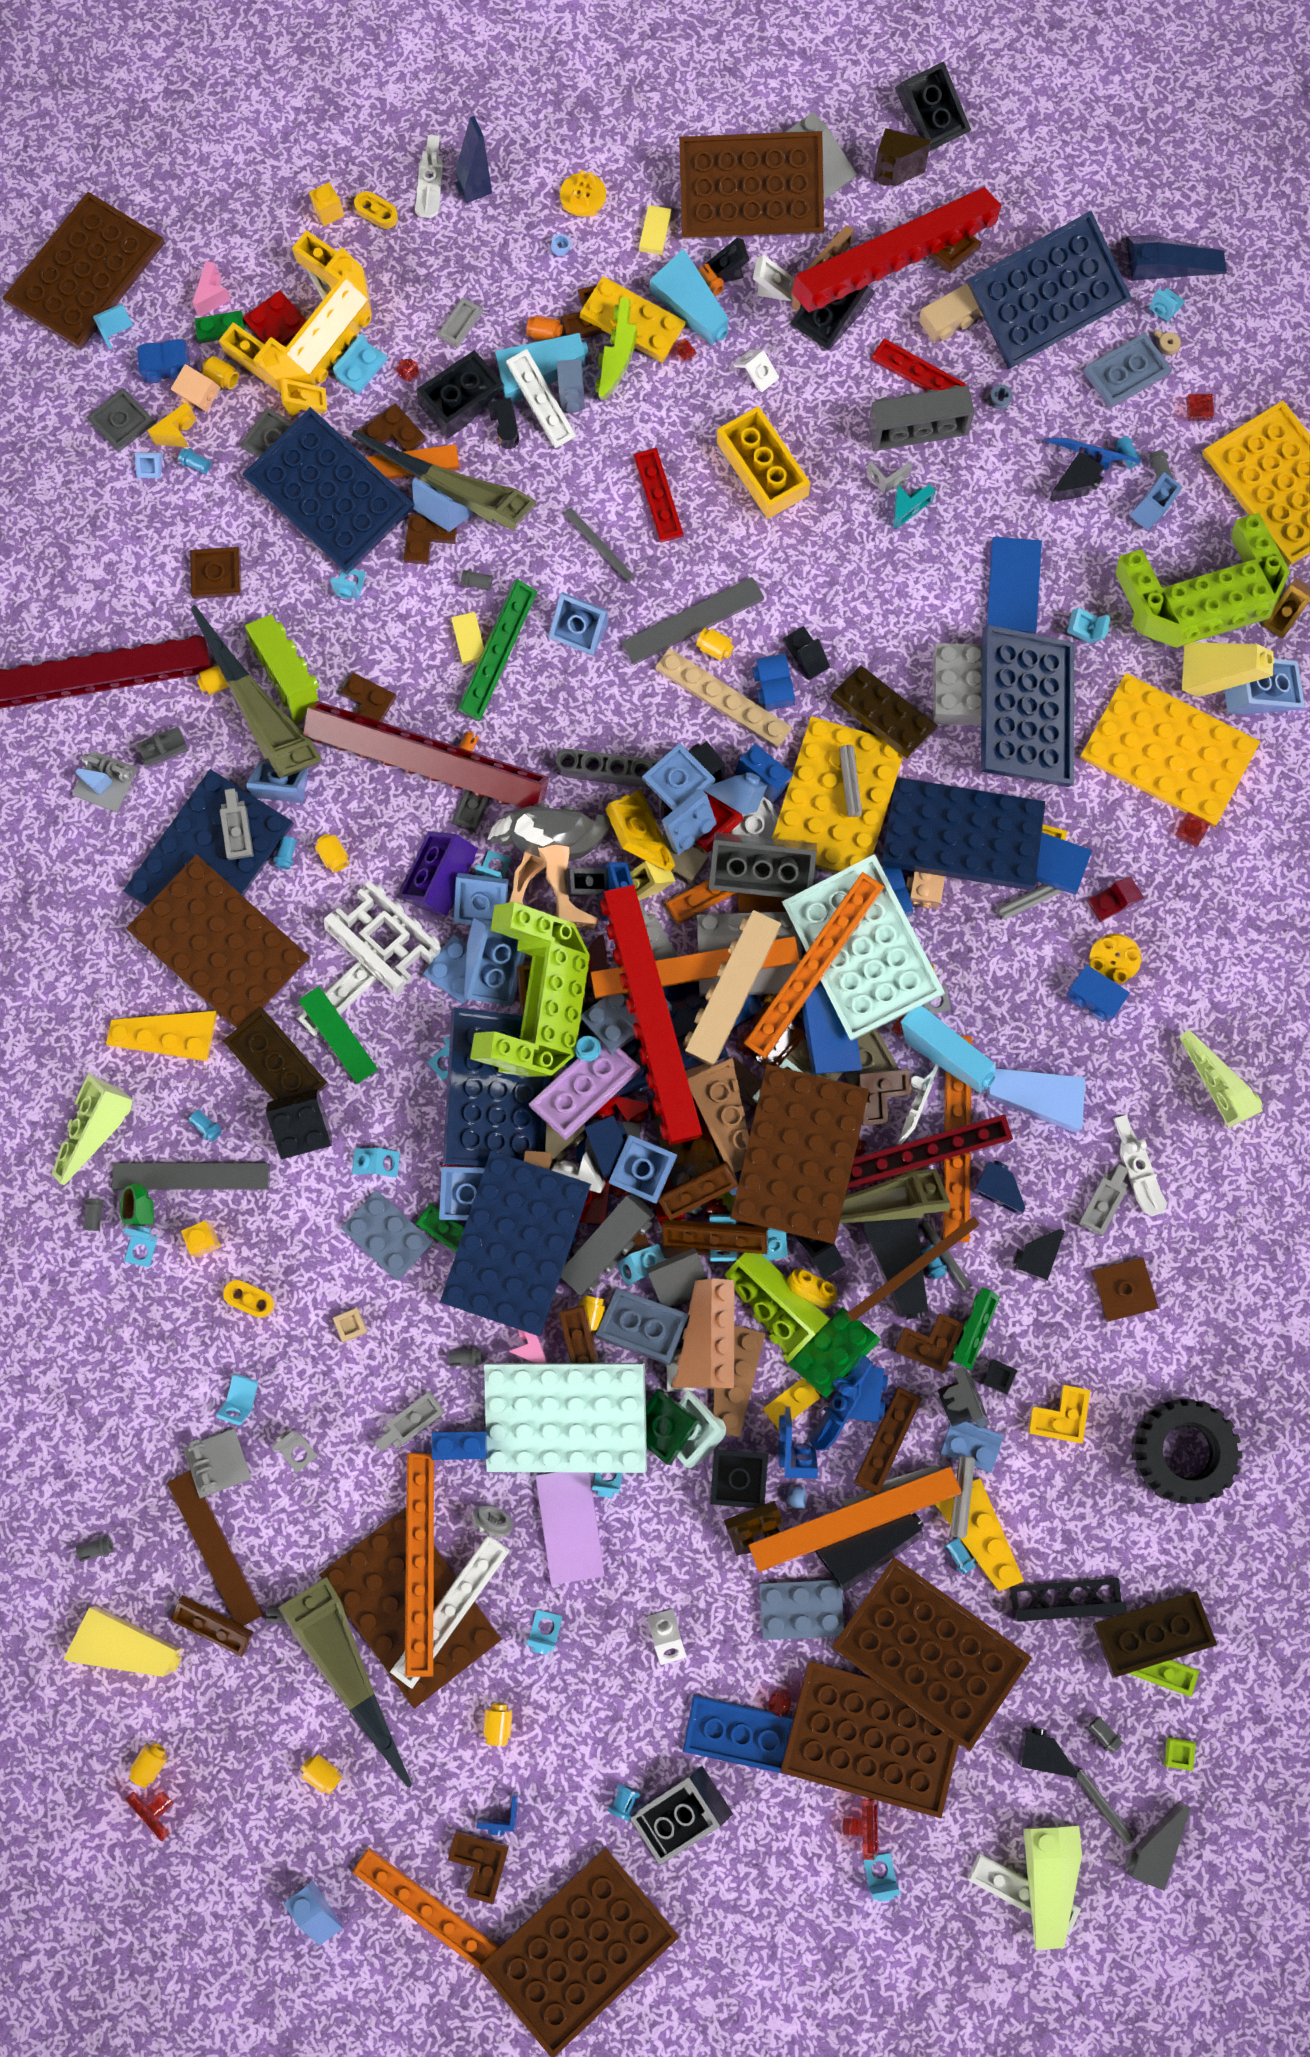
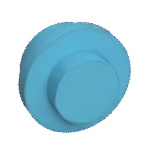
M591 1036L580 1038L575 1045L577 1057L585 1062L597 1059L601 1053L600 1042Z

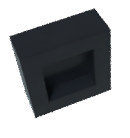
M992 1359L982 1384L1008 1395L1018 1370Z

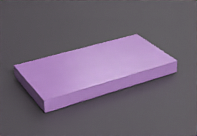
M598 1040L601 1045L599 1057L590 1062L582 1061L579 1058L575 1060L529 1103L530 1108L566 1141L641 1070L640 1066L620 1048L615 1050L616 1053L614 1055H611L604 1048L601 1041Z
M555 1472L536 1475L551 1585L604 1577L605 1572L590 1473Z

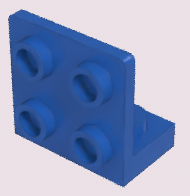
M785 1406L784 1415H779V1468H784L785 1478L818 1479L816 1449L804 1443L791 1446L790 1406Z

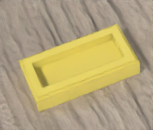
M648 205L639 245L640 252L663 255L671 218V209Z
M471 612L451 617L463 665L478 662L484 646L476 613Z

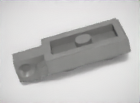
M235 788L225 790L227 804H221L220 809L227 859L234 860L253 857L245 802H239L238 793L235 791Z
M640 904L655 961L677 957L658 919L653 913L647 915L643 905Z
M1119 1164L1112 1175L1105 1174L1078 1222L1080 1226L1101 1237L1104 1235L1127 1191L1126 1187L1128 1184L1124 1183L1123 1180L1129 1170L1128 1168Z
M429 1391L386 1423L387 1426L383 1428L386 1434L377 1440L375 1444L382 1452L392 1444L398 1448L406 1444L446 1412L431 1391Z

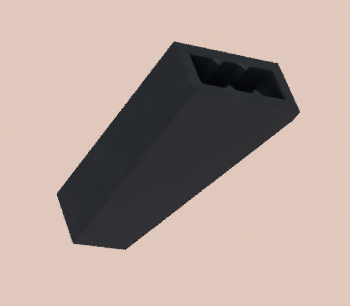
M916 1218L866 1221L861 1224L864 1236L885 1283L921 1257ZM923 1269L890 1293L899 1316L906 1315V1320L922 1318V1313L928 1312Z
M914 1512L814 1552L844 1593L923 1537L922 1527L924 1525L919 1516Z

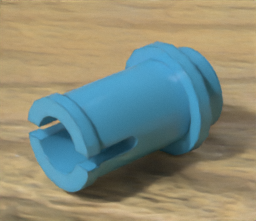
M1124 436L1115 442L1116 452L1141 459L1132 445V438L1129 439L1128 436ZM1123 459L1128 469L1140 464Z
M183 448L178 457V461L181 462L182 466L186 467L188 465L203 474H207L212 463L211 460L194 453L192 448Z
M288 836L281 837L278 855L274 857L275 867L289 870L290 866H293L292 857L297 843L296 839Z
M200 1109L195 1111L189 1118V1123L203 1134L204 1140L213 1142L222 1133L220 1125L218 1123L214 1124Z
M934 1245L920 1250L921 1256L933 1248ZM939 1257L926 1266L929 1271L927 1275L928 1277L931 1276L933 1280L947 1274L945 1270L947 1266H943Z
M959 1537L944 1546L958 1567L956 1570H960L962 1575L976 1567L974 1563L975 1558L970 1557Z

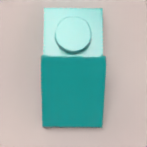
M928 484L923 489L921 487L916 489L909 497L897 485L893 527L897 530L930 504L934 499L936 490Z

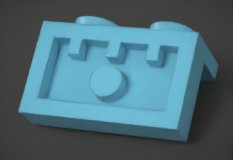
M360 334L357 339L352 340L346 353L335 361L333 367L335 378L359 395L388 358L387 355L370 345L365 335Z

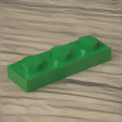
M982 1287L980 1293L976 1295L973 1301L971 1316L966 1320L963 1327L964 1333L961 1341L954 1349L953 1362L970 1371L1000 1299L992 1290Z

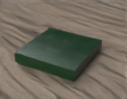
M657 1389L646 1405V1446L666 1465H671L700 1420L662 1389Z

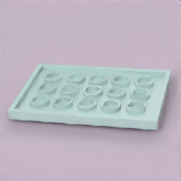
M875 854L782 901L807 952L862 871L885 887L821 979L851 1041L945 994Z
M645 1363L484 1364L487 1472L646 1473Z

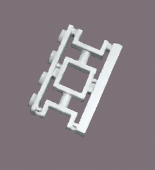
M368 880L365 883V887L357 891V897L363 903L349 916L340 908L335 911V914L331 912L324 918V927L391 992L398 996L404 990V986L411 982V975L406 969L420 956L428 964H431L433 959L440 954V943L433 935L430 934L428 936L415 918L412 917L410 919L398 902H392L387 898L381 886L378 884L373 885ZM374 902L384 910L375 919L366 913L374 906ZM358 919L366 926L359 932V938L349 929ZM383 923L399 936L385 950L370 937ZM410 935L420 944L411 953L403 947L410 939ZM394 953L402 959L395 966V971L385 963Z

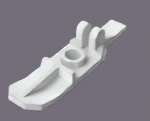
M428 135L426 151L423 150L422 160L419 164L415 213L419 217L432 218L439 213L443 162L438 155L440 136ZM428 174L434 175L432 178L426 177Z
M935 1063L931 1073L925 1079L914 1076L911 1079V1090L918 1094L913 1101L911 1110L905 1117L906 1120L899 1141L895 1146L902 1145L917 1125L939 1067Z
M1127 1115L1114 1118L1121 1138L1119 1153L1124 1167L1129 1169L1127 1175L1136 1200L1142 1211L1150 1216L1164 1213L1167 1202L1158 1185L1157 1174H1154L1147 1155L1145 1140L1137 1139ZM1136 1161L1142 1164L1141 1170L1136 1167Z

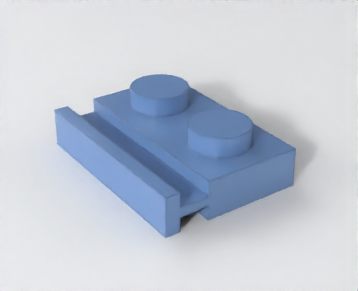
M967 1421L956 1426H952L950 1423L940 1454L959 1460L960 1456L973 1457L975 1459L974 1467L992 1473L1004 1436L988 1429L980 1428L978 1425Z

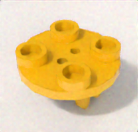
M580 170L579 173L568 177L560 189L562 208L575 216L594 217L606 202L607 193L605 185L592 172L585 173L584 170Z
M1118 933L1100 937L1092 945L1089 955L1090 967L1119 984L1125 983L1128 979L1132 978L1138 972L1142 961L1141 950L1137 943L1128 936Z

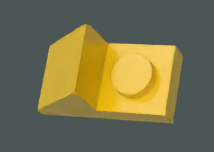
M286 378L280 380L282 404L291 416L296 415L300 410L307 411L310 407L318 414H324L327 411L326 388Z
M185 402L147 431L155 445L189 447L180 432L190 429L197 419L190 406Z

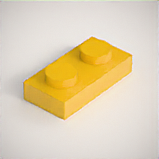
M801 1378L765 1406L763 1411L779 1430V1415H784L785 1406H790L791 1420H793L821 1397L808 1382Z

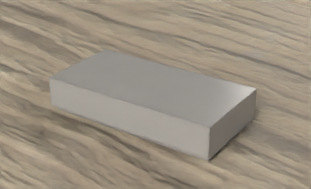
M462 297L438 332V338L458 349L483 313V308Z

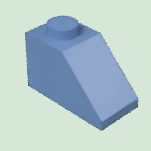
M1163 472L1129 516L1146 530H1149L1166 513L1183 487L1167 473Z
M746 773L712 784L705 792L741 814L746 815L757 812L768 785L760 781L759 776L753 773Z
M313 1879L284 1902L298 1927L319 1946L343 1929V1926Z

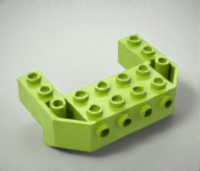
M1260 513L1236 519L1230 538L1243 563L1164 588L1161 587L1143 549L1120 555L1115 574L1134 611L1132 619L1133 628L1144 636L1177 648L1270 619L1283 592L1290 570Z
M517 902L494 905L491 931L517 939V951L532 956L520 1039L495 1031L474 1033L470 1059L499 1067L498 1072L526 1077L551 1076L575 1056V1045L581 1021L590 954L574 923Z

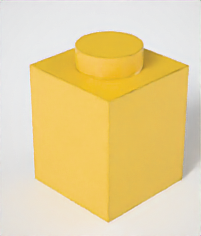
M330 182L309 192L313 209L323 226L345 216L341 201Z
M206 1220L181 1231L191 1256L198 1258L221 1248L213 1224Z

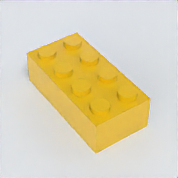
M759 406L717 429V445L767 519L809 496V479Z

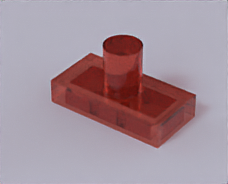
M135 1791L125 1799L161 1842L171 1835L158 1819L174 1804L164 1791L148 1806Z
M867 1797L862 1800V1819H843V1835L862 1836L863 1860H875L879 1855L878 1801Z

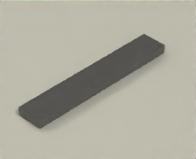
M751 577L623 641L622 645L633 665H636L701 632L704 628L707 629L763 601L764 596L754 578Z
M114 1163L112 1189L124 1190L126 1186L132 1183H141L147 1190H269L270 1164Z

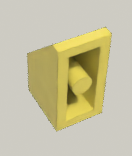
M648 861L643 862L630 872L639 901L663 891L676 881L672 871H666Z

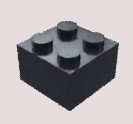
M318 1089L267 1102L265 1113L281 1160L332 1146V1132Z
M714 1449L710 1505L757 1508L764 1505L768 1454Z

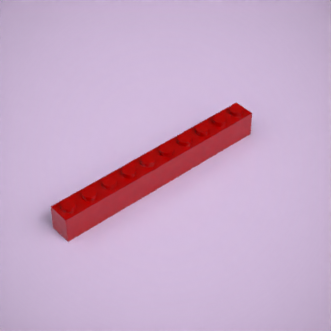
M984 186L797 274L792 294L808 312L823 308L832 301L842 299L855 290H861L874 281H879L893 272H898L912 263L919 262L924 257L938 253L947 246L955 245L968 236H973L987 227H992L998 221L1002 205Z
M635 885L604 891L603 900L599 901L602 915H607L609 925H606L609 940H614L616 949H613V957L616 965L620 964L622 974H619L622 989H627L629 998L626 999L629 1014H634L636 1023L633 1024L635 1038H640L642 1048L639 1049L642 1063H647L649 1073L646 1074L649 1089H654L656 1098L653 1099V1106L656 1114H660L663 1124H660L663 1140L667 1139L669 1146L698 1139L702 1135Z

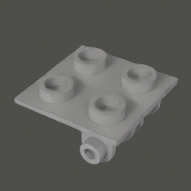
M92 751L90 754H84L82 758V763L85 764L84 770L105 773L112 780V783L100 795L79 778L72 796L118 813L138 767Z
M235 1428L202 1441H192L189 1443V1446L183 1448L200 1499L251 1479Z

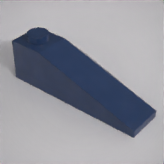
M475 116L469 119L455 170L457 181L454 182V186L458 196L463 195L466 203L492 194L484 136Z
M1155 235L1126 236L1131 281L1227 273L1223 250Z

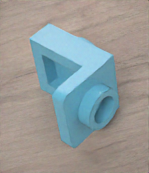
M1078 607L1072 610L1067 633L1092 644L1106 637L1109 632L1111 617L1108 615L1096 617Z

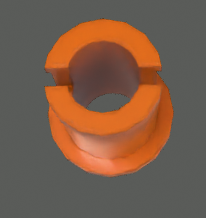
M704 264L705 269L701 266L698 271L713 295L717 296L725 288L723 285L724 281L716 276L709 264Z
M465 731L458 747L473 752L479 737L476 735L473 738V732Z

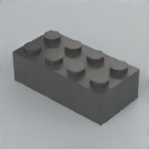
M956 385L939 391L928 390L916 395L905 394L893 399L881 398L876 402H872L868 428L873 451L968 435L975 413L969 385L962 387Z
M715 832L709 890L790 898L813 886L817 843Z

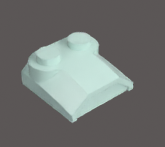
M688 1390L679 1404L700 1421L677 1457L686 1468H692L703 1461L722 1441L726 1434V1426L722 1419L714 1416Z

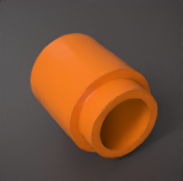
M540 315L530 316L527 322L526 334L537 341L558 338L563 335V325H560L559 319Z

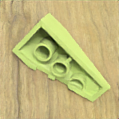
M1190 1030L1184 1032L1179 1037L1229 1128L1263 1111L1259 1096L1255 1092L1253 1093L1251 1088Z
M89 1073L76 1098L75 1105L80 1106L77 1117L74 1120L70 1119L67 1126L69 1128V1142L65 1141L61 1144L52 1175L62 1185H65L120 1126L124 1117L129 1114L133 1100L124 1091Z
M1079 1826L1023 1828L1035 1949L1064 1948L1082 1859Z

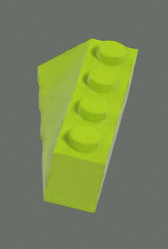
M272 614L246 624L245 630L248 642L261 666L265 667L272 686H276L284 708L289 706L290 719L295 724L301 722L307 714V708L318 700L316 689L319 688L317 679L313 674L309 675L304 658L297 656L294 642L292 639L287 640L283 624L276 622Z
M744 1253L725 1273L728 1280H734V1289L744 1303L748 1302L753 1308V1316L759 1323L763 1322L771 1333L769 1338L774 1345L778 1343L784 1351L782 1356L787 1363L794 1358L829 1320L815 1304L794 1294L787 1285V1278L762 1254Z

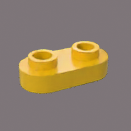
M363 191L356 195L354 205L358 215L383 229H389L396 225L398 214L393 204L370 191ZM365 205H370L367 209L363 208Z
M795 1269L787 1278V1285L794 1294L819 1307L828 1308L837 1300V1291L833 1284L804 1269Z
M233 1280L224 1288L223 1297L229 1305L258 1318L268 1317L275 1308L274 1298L269 1293L241 1280ZM237 1289H241L243 1292L242 1297L236 1299L234 1296V1292ZM260 1300L266 1302V1307L262 1310L257 1306Z

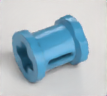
M618 1783L617 1795L607 1811L618 1818L630 1821V1811L635 1799L639 1798L641 1793L625 1784Z

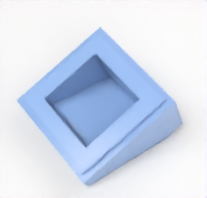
M136 452L137 478H161L163 452Z
M79 768L76 770V774L97 794L101 795L112 783V780L105 773Z

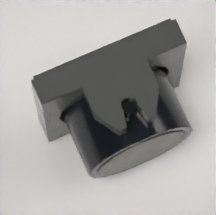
M963 1367L954 1369L958 1381L938 1389L943 1408L951 1425L956 1426L973 1420L980 1428L989 1426L990 1422L972 1375Z

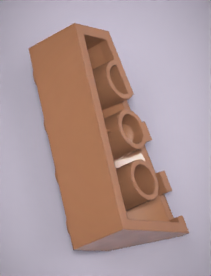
M711 1278L695 1281L688 1311L690 1318L687 1328H684L682 1339L685 1340L682 1353L678 1355L676 1364L678 1365L676 1378H673L671 1388H734V1280Z

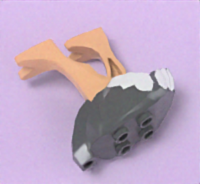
M536 803L534 806L509 812L502 818H499L498 822L492 827L487 840L491 843H499L501 846L513 844L515 848L521 850L524 854L522 863L514 874L513 891L509 902H517L524 905L522 901L529 882L546 869V879L553 888L557 900L555 916L574 923L576 928L595 930L598 918L578 909L569 901L566 869L569 861H574L588 855L603 842L610 831L609 817L596 814L594 821H592L582 812L575 811L574 807L561 806L560 809L549 808L548 804Z

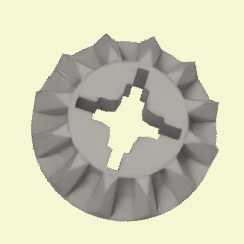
M479 1506L474 1509L471 1516L473 1527L480 1529V1533L488 1534L489 1538L491 1536H495L498 1539H501L502 1536L508 1537L514 1526L510 1516L494 1506Z

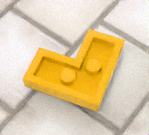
M1062 1385L1058 1411L1032 1407L1028 1434L1083 1444L1091 1390Z

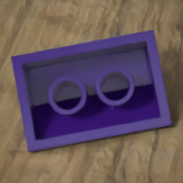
M428 831L397 898L433 914L447 916L454 905L456 876L458 873L467 874L470 866L474 863L478 848L457 834Z

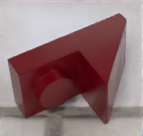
M1128 877L1114 882L1110 888L1090 898L1087 902L1101 923L1143 900L1144 896L1132 877Z

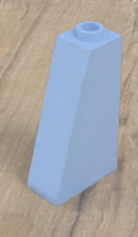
M995 1068V1081L989 1088L985 1087L983 1089L987 1091L986 1098L1071 1132L1078 1133L1082 1129L1086 1077Z

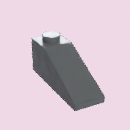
M1179 1801L1136 1844L1134 1852L1130 1851L1128 1853L1125 1867L1128 1868L1127 1873L1133 1879L1165 1891L1191 1807Z

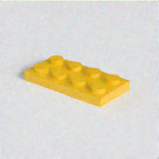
M602 276L582 308L579 318L611 335L612 329L616 330L617 320H614L615 305H619L620 297L629 298L631 301L629 324H635L638 328L635 348L664 363L682 333L686 321Z

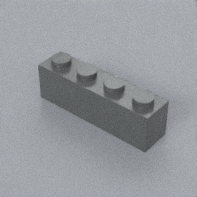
M634 1194L627 1195L564 1266L561 1278L580 1296L587 1291L592 1294L601 1284L598 1279L605 1272L608 1275L618 1265L616 1261L621 1253L626 1255L636 1244L633 1241L639 1233L643 1236L651 1228L653 1223L650 1220L655 1215L644 1200Z

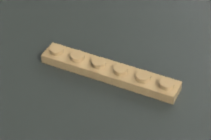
M671 648L667 650L655 667L656 671L776 749L780 748L792 731L790 725Z

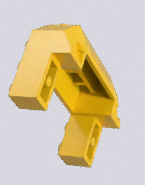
M307 230L292 247L295 259L301 266L329 284L331 290L287 347H284L272 337L263 344L234 322L219 340L227 356L280 393V380L282 378L315 386L323 383L335 361L343 356V352L352 340L357 339V334L362 328L368 326L372 318L368 283L363 267L344 248L341 247L337 252Z

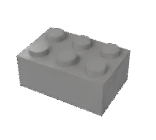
M936 643L932 654V721L936 724L981 725L982 644Z

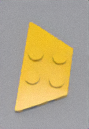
M638 789L631 796L627 794L620 800L610 802L605 810L622 849L666 871H671L675 866L674 860L642 790Z

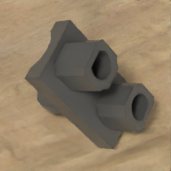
M179 727L161 734L158 732L154 733L153 737L137 743L147 768L189 751Z

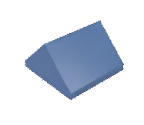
M416 478L413 479L414 510L448 532L473 515V511L430 484Z
M561 592L548 638L594 655L609 624L608 610Z
M259 761L247 781V788L252 796L258 799L303 803L308 768L280 779L270 762Z
M629 1134L608 1183L657 1204L677 1154Z

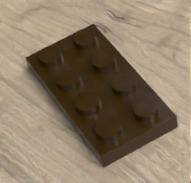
M862 665L833 691L830 699L906 759L938 727L935 722Z
M263 1008L259 1009L223 1040L273 1100L318 1089L320 1093L329 1085Z
M695 1101L694 1105L702 1135L698 1139L670 1146L667 1139L663 1140L660 1132V1124H663L661 1115L656 1114L653 1103L648 1105L661 1148L677 1154L669 1174L673 1187L722 1163L718 1149Z
M1197 1591L1093 1623L1112 1678L1217 1646Z

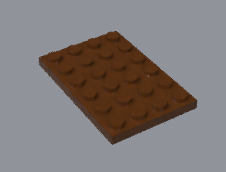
M822 131L679 137L682 239L824 234Z
M87 192L3 296V300L9 306L81 350L98 329L93 316L118 304L163 247L165 241L160 235L92 193Z
M197 854L126 927L135 938L235 1028L242 1025L259 1009L264 1008L311 958Z
M767 1064L730 1219L835 1244L870 1089Z
M406 1507L319 1574L322 1579L328 1578L341 1600L344 1611L414 1709L502 1640L494 1626L474 1601L433 1659V1677H420L411 1689L390 1673L405 1652ZM435 1545L433 1611L457 1579V1575Z
M895 1557L832 1646L834 1651L968 1752L972 1750L1033 1658Z
M808 1660L780 1772L942 1819L959 1744L873 1679Z
M605 1846L484 1960L478 1968L548 2055L556 2057L661 1956L680 1935Z

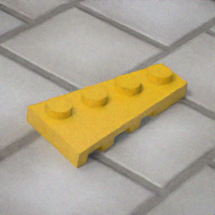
M208 1011L114 1019L110 1023L106 1045L208 1062L218 1012Z
M981 1478L972 1481L967 1536L960 1538V1540L975 1558L997 1591H1002L1024 1580ZM954 1497L934 1504L950 1526L952 1523Z

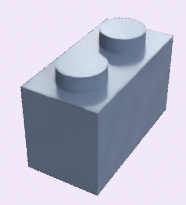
M581 359L557 361L561 410L576 413L585 409Z

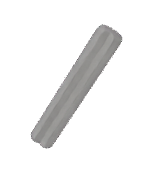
M843 745L840 747V758L847 813L849 817L861 816L862 808L853 745Z
M1044 885L1000 906L998 913L1003 920H1006L1064 891Z
M960 1456L958 1460L956 1480L962 1493L954 1497L950 1534L953 1537L959 1538L967 1536L975 1459L969 1456Z

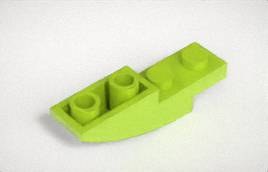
M620 297L619 305H615L614 320H617L616 330L612 329L611 345H614V347L604 346V353L599 354L598 368H602L601 378L596 379L595 393H599L600 400H606L616 389L628 368L635 348L638 328L635 324H629L631 301L629 298Z

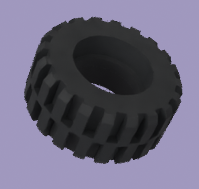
M1180 1399L1156 1405L1155 1409L1149 1410L1144 1415L1145 1419L1138 1422L1135 1428L1138 1430L1137 1435L1132 1437L1131 1444L1135 1445V1452H1131L1132 1460H1136L1137 1467L1135 1470L1138 1476L1143 1477L1145 1480L1143 1484L1148 1489L1154 1490L1157 1496L1168 1499L1171 1502L1203 1504L1210 1502L1212 1498L1220 1497L1224 1494L1223 1490L1225 1488H1230L1233 1485L1234 1480L1232 1478L1234 1474H1239L1241 1468L1237 1465L1238 1459H1242V1450L1238 1451L1237 1443H1240L1241 1440L1239 1434L1233 1433L1234 1424L1231 1420H1226L1223 1417L1225 1413L1220 1409H1214L1211 1407V1404L1204 1401ZM1182 1425L1192 1426L1198 1429L1208 1442L1209 1460L1207 1466L1200 1474L1194 1477L1186 1478L1176 1475L1165 1462L1163 1444L1167 1434L1175 1427Z

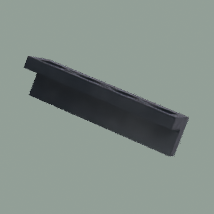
M1119 1578L1010 1587L1013 1620L1017 1622L1127 1613L1126 1602L1121 1599ZM1113 1584L1115 1601H1103L1096 1595L1102 1585ZM1087 1586H1096V1588L1091 1591ZM1076 1587H1083L1090 1593L1084 1603L1077 1604L1069 1597ZM1060 1588H1069V1590L1064 1593ZM1049 1589H1055L1063 1596L1057 1605L1050 1606L1042 1599ZM1042 1590L1039 1596L1033 1591ZM1028 1591L1036 1599L1030 1607L1019 1608L1017 1592ZM1093 1597L1099 1601L1089 1603ZM1066 1599L1072 1603L1062 1605ZM1039 1601H1040L1042 1604L1045 1605V1606L1035 1607Z

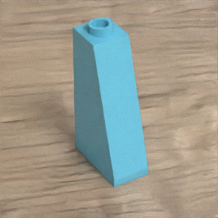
M682 249L650 279V293L676 316L686 321V324L712 346L717 340L719 342L722 341L728 334V317L687 252Z
M580 333L495 351L500 378L504 384L505 399L511 398L513 404L525 397L506 361L528 349L547 385L558 380L557 361L581 359L582 368L585 367V357L589 356L586 341H581Z
M923 1006L908 1012L901 1021L907 1045L977 1092L981 1093L985 1087L989 1088L995 1081V1063Z

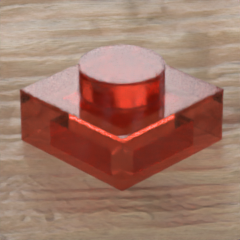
M1188 394L1186 398L1188 421H1212L1214 417L1213 394Z
M1188 812L1174 836L1197 848L1210 824Z

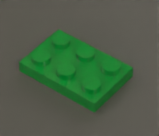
M843 1306L788 1363L796 1373L824 1398H827L835 1389L833 1385L834 1380L838 1377L846 1378L858 1365L862 1356H866L881 1341L874 1332L858 1319L850 1322L845 1316L849 1311Z

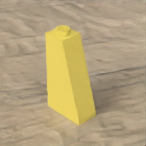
M1193 642L1184 645L1182 690L1196 697H1201L1273 676L1274 664L1273 651L1258 644Z
M93 1606L88 1609L64 1660L164 1677L169 1675L170 1672L174 1673L182 1660V1657L179 1656L182 1648L98 1606Z

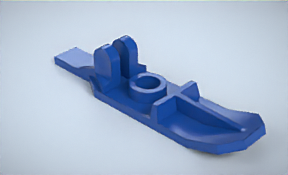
M1067 437L1044 438V442H1050L1075 452H1080L1081 447H1084V453L1098 456L1099 452L1103 453L1100 463L1105 466L1103 470H1108L1113 460L1126 459L1137 463L1141 462L1139 458Z
M862 1356L856 1369L847 1378L838 1377L834 1380L833 1385L838 1390L830 1405L823 1408L825 1414L810 1433L809 1442L817 1451H825L834 1443L861 1397L862 1383L873 1365V1362L867 1356Z

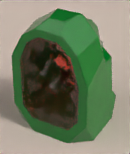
M132 1183L126 1186L123 1191L120 1214L123 1225H154V1202L149 1197L147 1189L141 1183Z

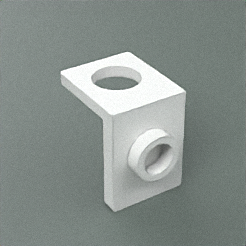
M750 349L733 363L735 367L746 368L760 392L766 390L779 379L764 350Z
M674 1609L648 1616L653 1643L660 1665L686 1658ZM668 1649H678L673 1655H664V1652Z

